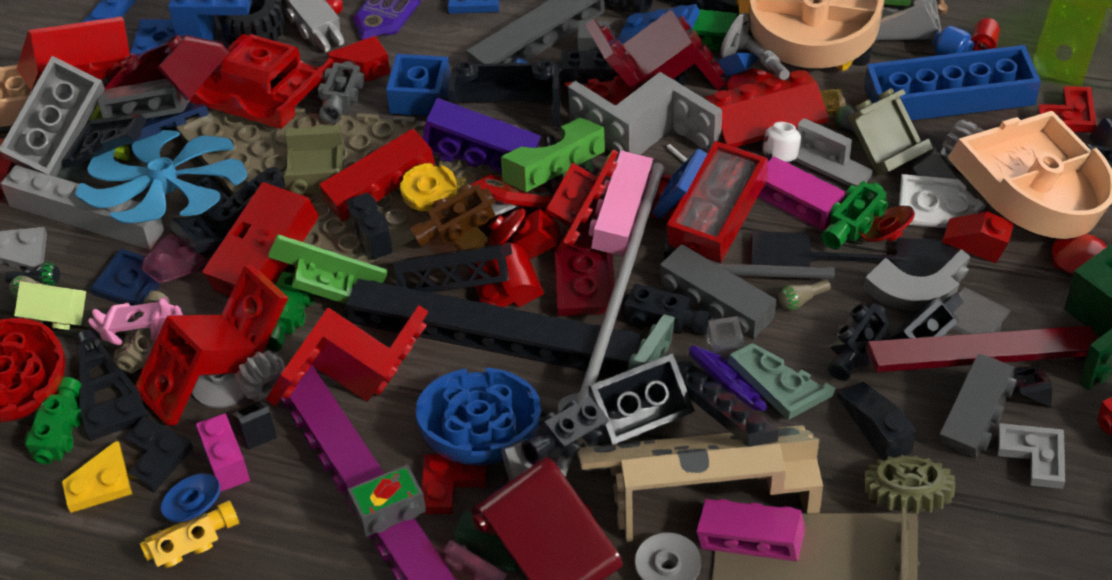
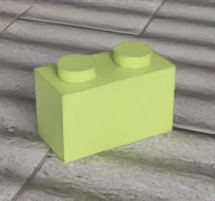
M20 281L14 316L24 317L25 319L34 320L42 324L43 320L52 322V328L70 330V324L81 325L86 291Z

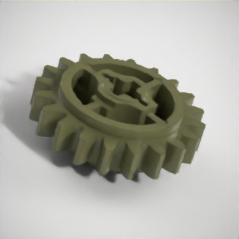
M904 455L893 458L889 456L886 461L877 460V465H869V471H865L864 491L869 493V500L877 499L876 505H886L890 511L895 509L902 513V509H906V512H914L915 514H919L922 511L931 513L934 507L943 509L944 503L950 504L951 497L955 496V475H950V469H942V463H933L930 458L922 459L918 458V456L905 457Z

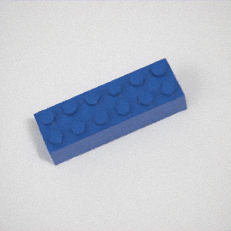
M1020 45L867 64L864 89L868 100L870 99L872 104L879 101L877 95L891 88L894 93L904 89L906 94L900 96V99L910 119L919 120L1033 106L1037 102L1041 80L1026 46Z

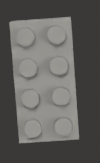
M52 56L0 147V153L3 158L21 167L56 177L64 164L62 159L86 125L98 103V99L105 90L102 80Z

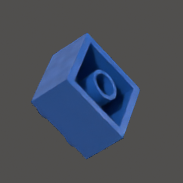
M396 54L386 89L389 112L391 114L429 116L437 98L446 101L450 80L448 57Z

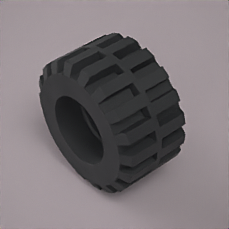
M252 0L248 15H218L223 37L229 45L242 34L248 36L252 34L277 41L278 37L283 35V30L285 29L281 0Z

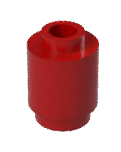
M984 18L976 23L971 37V41L974 42L972 51L996 49L1000 36V27L994 19Z

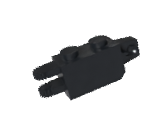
M958 293L949 296L944 301L940 297L925 304L887 340L944 336L958 323L959 320L953 312L964 301Z

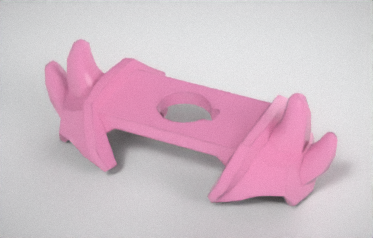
M164 297L155 303L130 306L129 303L113 305L107 315L101 313L98 309H93V318H89L88 322L95 331L100 333L102 340L121 345L123 341L115 335L116 332L150 328L151 340L154 341L157 339L167 315L183 314L179 306L168 304V297ZM135 313H143V317L138 318L134 322H128L129 319L135 318Z

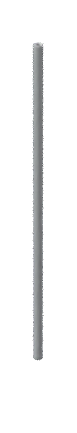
M661 163L653 165L577 402L589 397L588 386L596 383L662 177L664 166ZM562 455L558 458L556 465L566 477L572 457L566 459Z

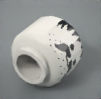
M777 122L769 127L765 132L763 154L769 159L775 156L785 162L795 160L798 156L801 135L796 130V127L786 122Z

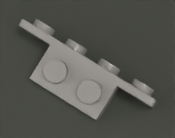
M805 118L799 122L797 131L801 135L798 156L794 161L848 186L854 185L857 187L862 181L867 182L873 174L872 169L850 160L852 139Z

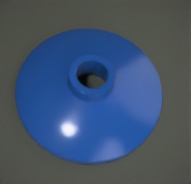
M207 473L196 474L180 481L166 494L162 501L161 512L163 516L171 522H185L198 517L207 511L217 500L221 490L220 482L214 475Z

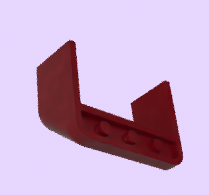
M176 34L164 44L138 55L130 54L123 60L122 64L124 66L104 88L106 90L168 79L187 101L223 61L229 51L221 42Z

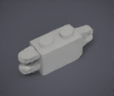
M285 0L287 3L285 12L288 20L298 26L301 36L304 39H308L314 47L318 45L323 52H327L330 50L328 40L332 39L337 46L344 43L343 36L340 33L339 17L325 0Z

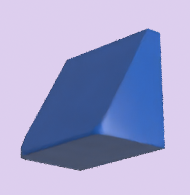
M735 53L719 59L718 62L725 75L732 76L746 71L758 57L752 53Z

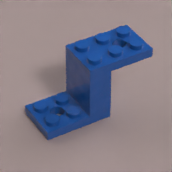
M170 0L168 7L171 19H140L130 54L138 55L164 44L176 34L213 41L217 28L214 15H248L252 0Z

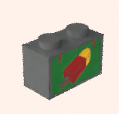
M408 464L348 489L351 507L365 536L383 532L390 526L405 520H412L419 514L426 512L423 492Z

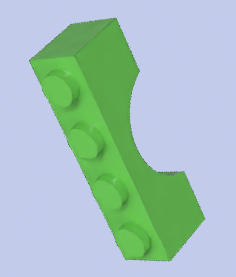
M580 117L561 127L562 141L555 145L542 148L521 146L501 156L503 182L528 192L566 172L572 162L580 165L605 152L604 127Z

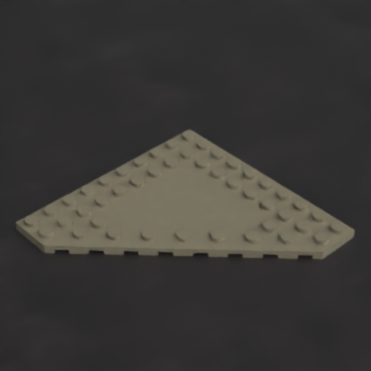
M210 108L208 109L209 115L202 118L194 116L186 120L185 124L175 127L176 131L180 133L179 136L186 144L200 136L224 137L231 140L234 146L233 150L212 151L197 157L205 166L227 159H237L244 164L248 177L236 186L232 185L226 178L215 176L224 188L233 195L268 168L276 167L284 176V172H287L288 147L285 132L288 128L341 125L344 141V170L412 128L423 138L426 122L416 121V117L394 116L392 120L379 119L377 114L357 113L356 117L341 115L339 121L329 123L321 118L320 113H306L305 109L295 108V116L280 129ZM433 155L435 166L440 167V165H443L453 172L457 182V192L461 187L470 185L488 175L502 176V172L492 170L489 165L482 164L478 167L467 166V161L453 159L452 162L441 161V156ZM400 188L377 202L378 211L386 217L389 224L393 251L415 239L410 226L418 222L422 224L431 219L428 211H419L409 207L403 201ZM322 193L302 194L309 198L319 215L318 220L303 243L368 264L378 260H372L365 254L362 241L352 231L350 218L341 222L324 201ZM253 196L249 197L245 202L251 200Z

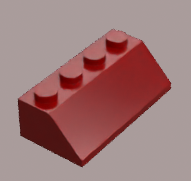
M122 17L28 30L16 70L31 91L34 89L52 56L98 79L114 77L124 66L122 64L123 60L130 55L124 19Z
M806 70L793 71L785 80H782L780 77H770L759 83L744 84L740 88L718 91L713 95L705 97L706 100L722 109L721 142L732 147L764 140L766 130L777 122L790 123L796 127V130L803 118L819 125L829 122L817 82Z

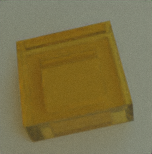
M842 89L819 90L828 115H835L836 110L845 105Z

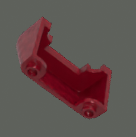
M548 457L539 460L470 510L473 514L472 521L475 527L481 533L487 532L490 535H497L527 580H605L623 566L622 559L611 541L561 470Z

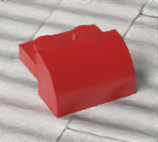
M511 243L513 254L506 256L510 280L475 286L481 302L500 307H506L515 302L520 308L544 294L529 255L522 246ZM488 260L483 270L491 276H499L498 260ZM468 268L472 276L475 271L472 268ZM479 274L476 279L484 277Z

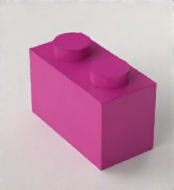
M226 413L196 423L213 474L220 482V492L249 482L250 478L245 461Z

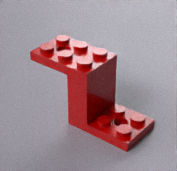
M244 265L222 315H167L135 386L142 400L167 426L177 425L200 375L237 373L240 371L239 365L248 361L247 357H254L258 351L263 353L287 303L288 297L256 267ZM254 300L256 301V304H257L256 312H255V307H254V305H253Z
M418 305L388 348L330 308H327L281 373L266 401L276 407L282 397L288 400L312 365L367 402L374 393L380 396L412 349L415 341L427 326L422 321L428 314V311Z

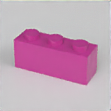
M773 156L767 162L768 179L758 197L824 231L831 225L829 213L832 206L836 202L841 204L844 202L845 191Z
M705 499L697 528V535L702 550L797 562L805 532L802 510L788 506L779 508L763 506L759 503H737L726 499Z

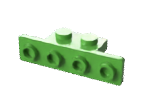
M282 235L276 236L268 254L270 258L295 265L292 282L293 288L344 304L347 303L353 284H356L357 279L374 280L383 283L387 276V270Z

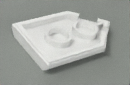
M906 174L901 176L899 206L908 205L915 211V217L909 225L946 229L950 218L976 214L986 208V205L980 199H976L966 190V186L959 179Z

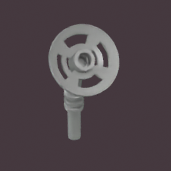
M745 12L740 14L725 36L720 58L738 53L741 49H748L760 58V62L768 70H773L782 80L787 79L790 72L780 63L779 57L773 51L764 49L748 35L750 15Z

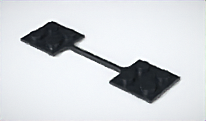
M753 231L751 265L810 267V263L817 259L882 262L887 258L902 272L911 276L925 277L941 270L956 255V248L938 239L898 238L897 254L895 256L812 252L810 249L809 233Z

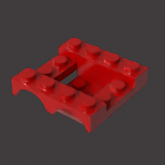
M242 34L226 48L229 53L190 98V102L203 104L208 108L219 110L226 114L236 115L250 121L282 129L295 116V106L313 88L319 89L320 83L325 84V71L327 68L332 69L334 59L328 58L326 63L320 67L310 66L300 60V53L295 46L252 34L249 36ZM274 77L283 78V80H281L271 90L270 81Z

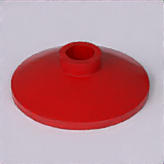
M908 205L890 208L881 217L877 216L870 230L866 234L862 233L861 236L867 242H878L886 239L887 241L896 240L914 219L915 211Z
M518 208L504 217L500 214L496 215L488 225L491 232L485 246L505 243L523 221L526 210Z

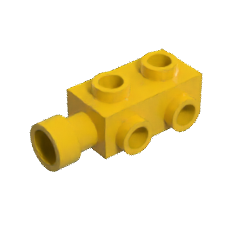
M230 500L217 505L218 509L207 514L204 512L194 519L180 522L144 538L145 541L140 543L146 560L153 559L157 567L164 565V568L181 562L183 560L182 556L194 551L195 554H199L212 548V542L219 540L215 532L216 530L225 526L229 529L240 524ZM195 526H199V529L196 532L191 533L192 529ZM164 540H169L167 545L161 546Z

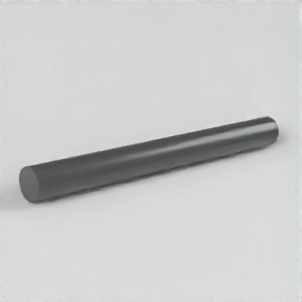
M717 263L718 266L735 276L835 278V268Z

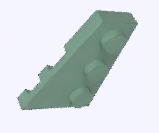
M663 314L659 322L651 326L649 336L641 341L637 355L633 354L631 356L628 370L666 355L672 341L675 317Z
M754 343L731 353L728 363L787 420L834 395L835 387L827 383L823 386L810 379L811 374L804 370L798 373L784 365L783 359Z

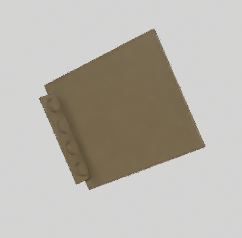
M902 509V513L802 514L805 532L798 562L715 551L713 580H917L918 565H920V562H918V514L907 513L906 509Z

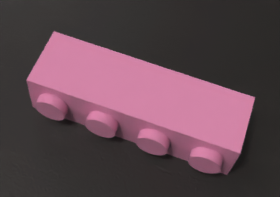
M620 151L616 161L618 165L611 175V180H605L604 185L606 187L602 192V196H605L604 200H598L595 216H598V219H592L588 236L593 237L592 249L624 256L651 174L653 158Z

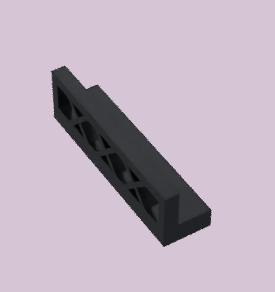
M511 242L405 258L393 264L398 286L407 288L404 273L413 272L421 280L416 288L411 289L436 292L510 280L506 256L513 253ZM488 260H498L499 276H491L483 270ZM479 261H481V263L479 264V266L474 263V262H479ZM461 264H466L475 271L469 280H464L456 274ZM453 265H454V267L452 268V270L447 267V266H453ZM434 268H440L448 275L443 284H437L429 278ZM428 269L425 274L420 271ZM479 274L484 277L476 279Z

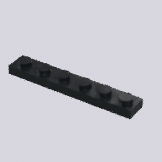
M677 362L691 401L748 447L778 442V429L764 417H761L735 395L722 387L721 384L697 368L692 362Z

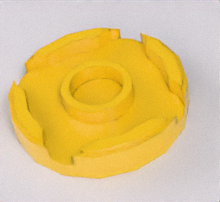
M425 163L415 166L405 173L403 181L400 183V192L403 201L409 207L419 211H429L437 200L442 198L449 200L456 196L457 182L453 172L446 166L440 165V167L433 166L432 163Z

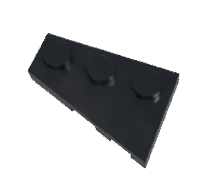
M140 113L90 120L86 123L62 159V162L70 168L131 143L140 137L141 130L147 120Z

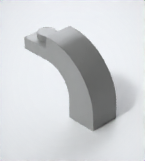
M961 249L941 270L925 277L908 275L885 258L865 277L863 289L886 306L902 311L917 312L925 304L938 297L944 301L949 296L957 293L960 285L958 282L969 271L967 265L970 256Z

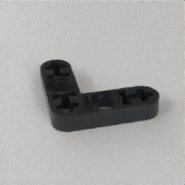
M271 167L261 172L230 198L209 177L200 178L193 183L196 186L213 189L220 193V202L209 208L206 212L223 230H230L249 203V201H245L255 194L262 182L282 189L285 187L284 176L276 167Z

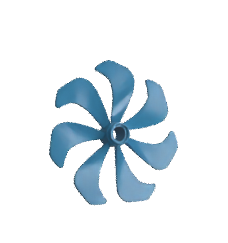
M162 130L160 133L136 141L132 145V151L136 158L147 167L129 166L116 162L113 159L115 149L91 159L87 169L91 177L105 181L130 182L107 189H95L85 183H81L77 187L75 195L79 200L91 207L109 208L128 201L150 187L145 198L135 208L110 213V217L120 223L148 222L159 219L165 214V194L173 192L176 188L182 191L189 201L188 206L179 213L180 216L202 214L220 200L221 196L218 191L179 180L177 176L183 174L219 176L226 178L232 185L236 186L244 181L248 174L244 164L237 159H227L202 167L175 170L176 166L191 158L212 151L233 150L234 146L228 138L200 136L190 140L172 161L169 158H160V150L165 143L178 137L180 133L178 131Z

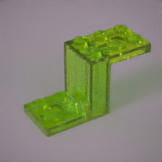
M1052 0L1033 58V65L1037 74L1083 86L1099 34L1106 33L1112 14V0ZM1061 45H1068L1072 49V55L1066 61L1060 60L1057 56V49Z

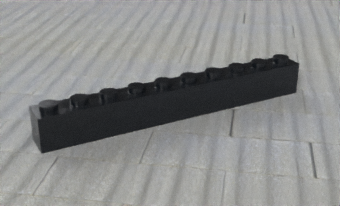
M357 279L346 303L349 322L352 324L399 333L419 305L428 311V314L422 321L427 326L419 336L420 338L587 371L601 325L577 322L572 319H561L541 313L521 311L515 308H505L485 302L465 300L459 297L439 295L430 291L424 292L404 286L379 283L374 280ZM613 329L599 374L615 376L628 371L631 356L633 354L637 355L639 351L641 334L628 330Z

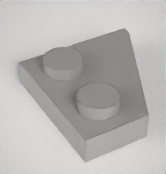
M45 227L0 231V264L5 263L9 267L20 269L21 266L31 268L44 263L47 240Z

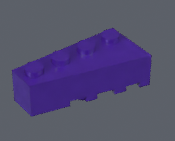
M439 98L436 99L431 109L423 133V139L431 147L433 155L441 156V161L463 160L467 161V166L478 167L484 164L489 165L492 170L502 172L501 156L521 146L538 148L541 138L538 134Z

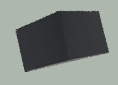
M257 402L231 413L248 450L277 438L270 410L263 403Z

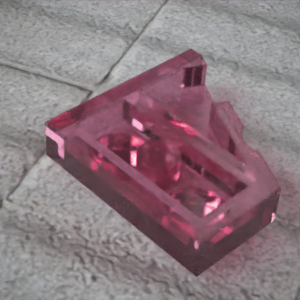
M170 233L143 260L142 270L161 284L203 270L206 259L200 254L193 252L184 242Z
M451 540L442 543L437 550V553L446 565L458 572L463 570L472 575V580H504L507 575Z

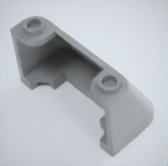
M911 0L910 6L884 4L879 32L875 41L933 40L938 30L941 31L937 1Z

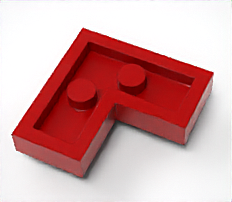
M1064 86L1062 92L1063 105H1038L1037 115L1053 111L1073 132L1092 133L1097 126L1091 87Z
M425 454L422 492L426 512L421 514H453L455 487H486L488 465H464L450 461L439 454Z

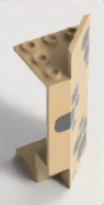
M803 425L777 428L778 442L749 447L732 433L585 447L577 452L582 470L610 467L611 477L616 476L613 492L614 500L618 507V529H625L626 542L633 541V490L748 478L767 479L770 495L799 492L803 513L820 514L823 483L817 461L819 439L817 437L814 438L813 434L809 430H805Z

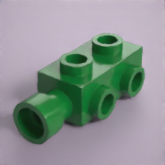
M862 181L857 187L851 185L848 188L844 202L842 204L836 202L832 206L829 213L831 225L821 234V239L827 247L837 250L847 239L855 242L862 233L866 234L870 230L873 221L877 216L881 217L888 206L886 201L887 193L884 192L882 186L875 182L868 184Z
M282 272L278 282L273 283L288 297V300L265 347L266 350L277 352L282 348L285 341V333L294 334L296 327H303L306 316L304 309L306 306H312L315 299V294L292 287L294 276L292 273Z
M63 377L56 392L57 395L51 394L41 403L40 408L35 410V421L32 429L26 434L25 447L28 449L31 457L40 464L49 465L52 463V460L62 461L64 453H70L72 450L73 436L71 434L73 428L79 427L82 423L81 409H79L76 402L79 398V390L82 384L74 378Z

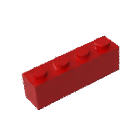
M412 128L320 183L319 186L324 201L343 222L350 218L347 205L348 199L368 193L378 202L384 196L400 188L403 176L413 167L425 163H432L435 166L432 149Z

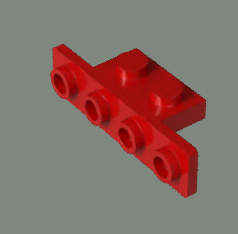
M613 149L608 155L597 176L573 162L569 166L544 211L569 226L557 247L558 251L562 252L567 245L572 247L580 234L576 230L579 223L585 224L593 210L589 207L593 199L598 200L606 187L602 184L605 176L610 178L618 165L614 161L618 154L616 150Z

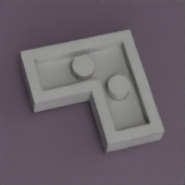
M999 423L998 456L1030 459V486L1063 489L1065 484L1064 430Z

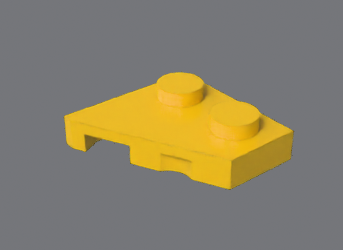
M119 441L112 443L62 481L70 513L132 494Z

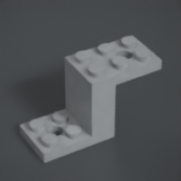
M661 72L657 73L616 106L577 81L568 86L570 122L581 117L603 126L605 148L610 152L613 149L618 152L616 157H619L620 151L641 155L672 129L707 151L711 149L715 141L721 143L722 109Z

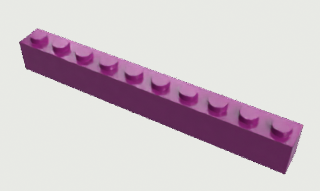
M312 365L300 380L289 399L286 400L282 397L280 402L284 408L290 407L292 411L290 415L297 429L303 428L306 432L304 433V438L311 450L317 449L319 453L317 455L322 468L325 472L331 471L333 474L332 481L339 494L343 492L348 498L346 503L355 517L348 489L385 473ZM415 518L390 526L383 532L366 536L368 539H375L377 543L375 547L379 557L384 563L389 561L393 567L391 573L394 580H455Z

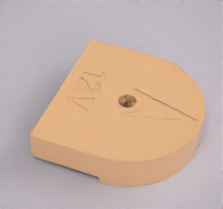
M750 0V30L756 42L764 49L773 51L782 62L804 68L834 67L856 59L871 47L879 32L885 0Z
M1053 111L1020 120L1018 117L1002 121L999 127L960 138L948 156L952 164L996 211L1016 225L1039 235L1060 239L1076 238L1085 235L1096 226L1112 203V168L1097 148L1091 151Z

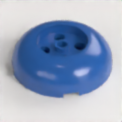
M466 368L445 374L434 380L423 390L416 404L417 426L427 445L440 456L464 465L483 466L503 462L501 449L535 436L541 420L540 398L535 389L521 377L494 368H485V372L467 373Z

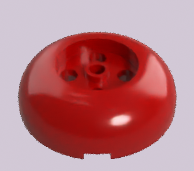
M25 318L0 319V423L16 421L33 414L35 410L40 408L44 400L51 394L55 395L64 377L66 362L62 344L54 332L40 322Z

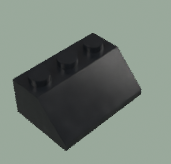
M673 353L588 386L589 396L609 419L602 430L604 435L598 440L600 446L614 445L695 412Z

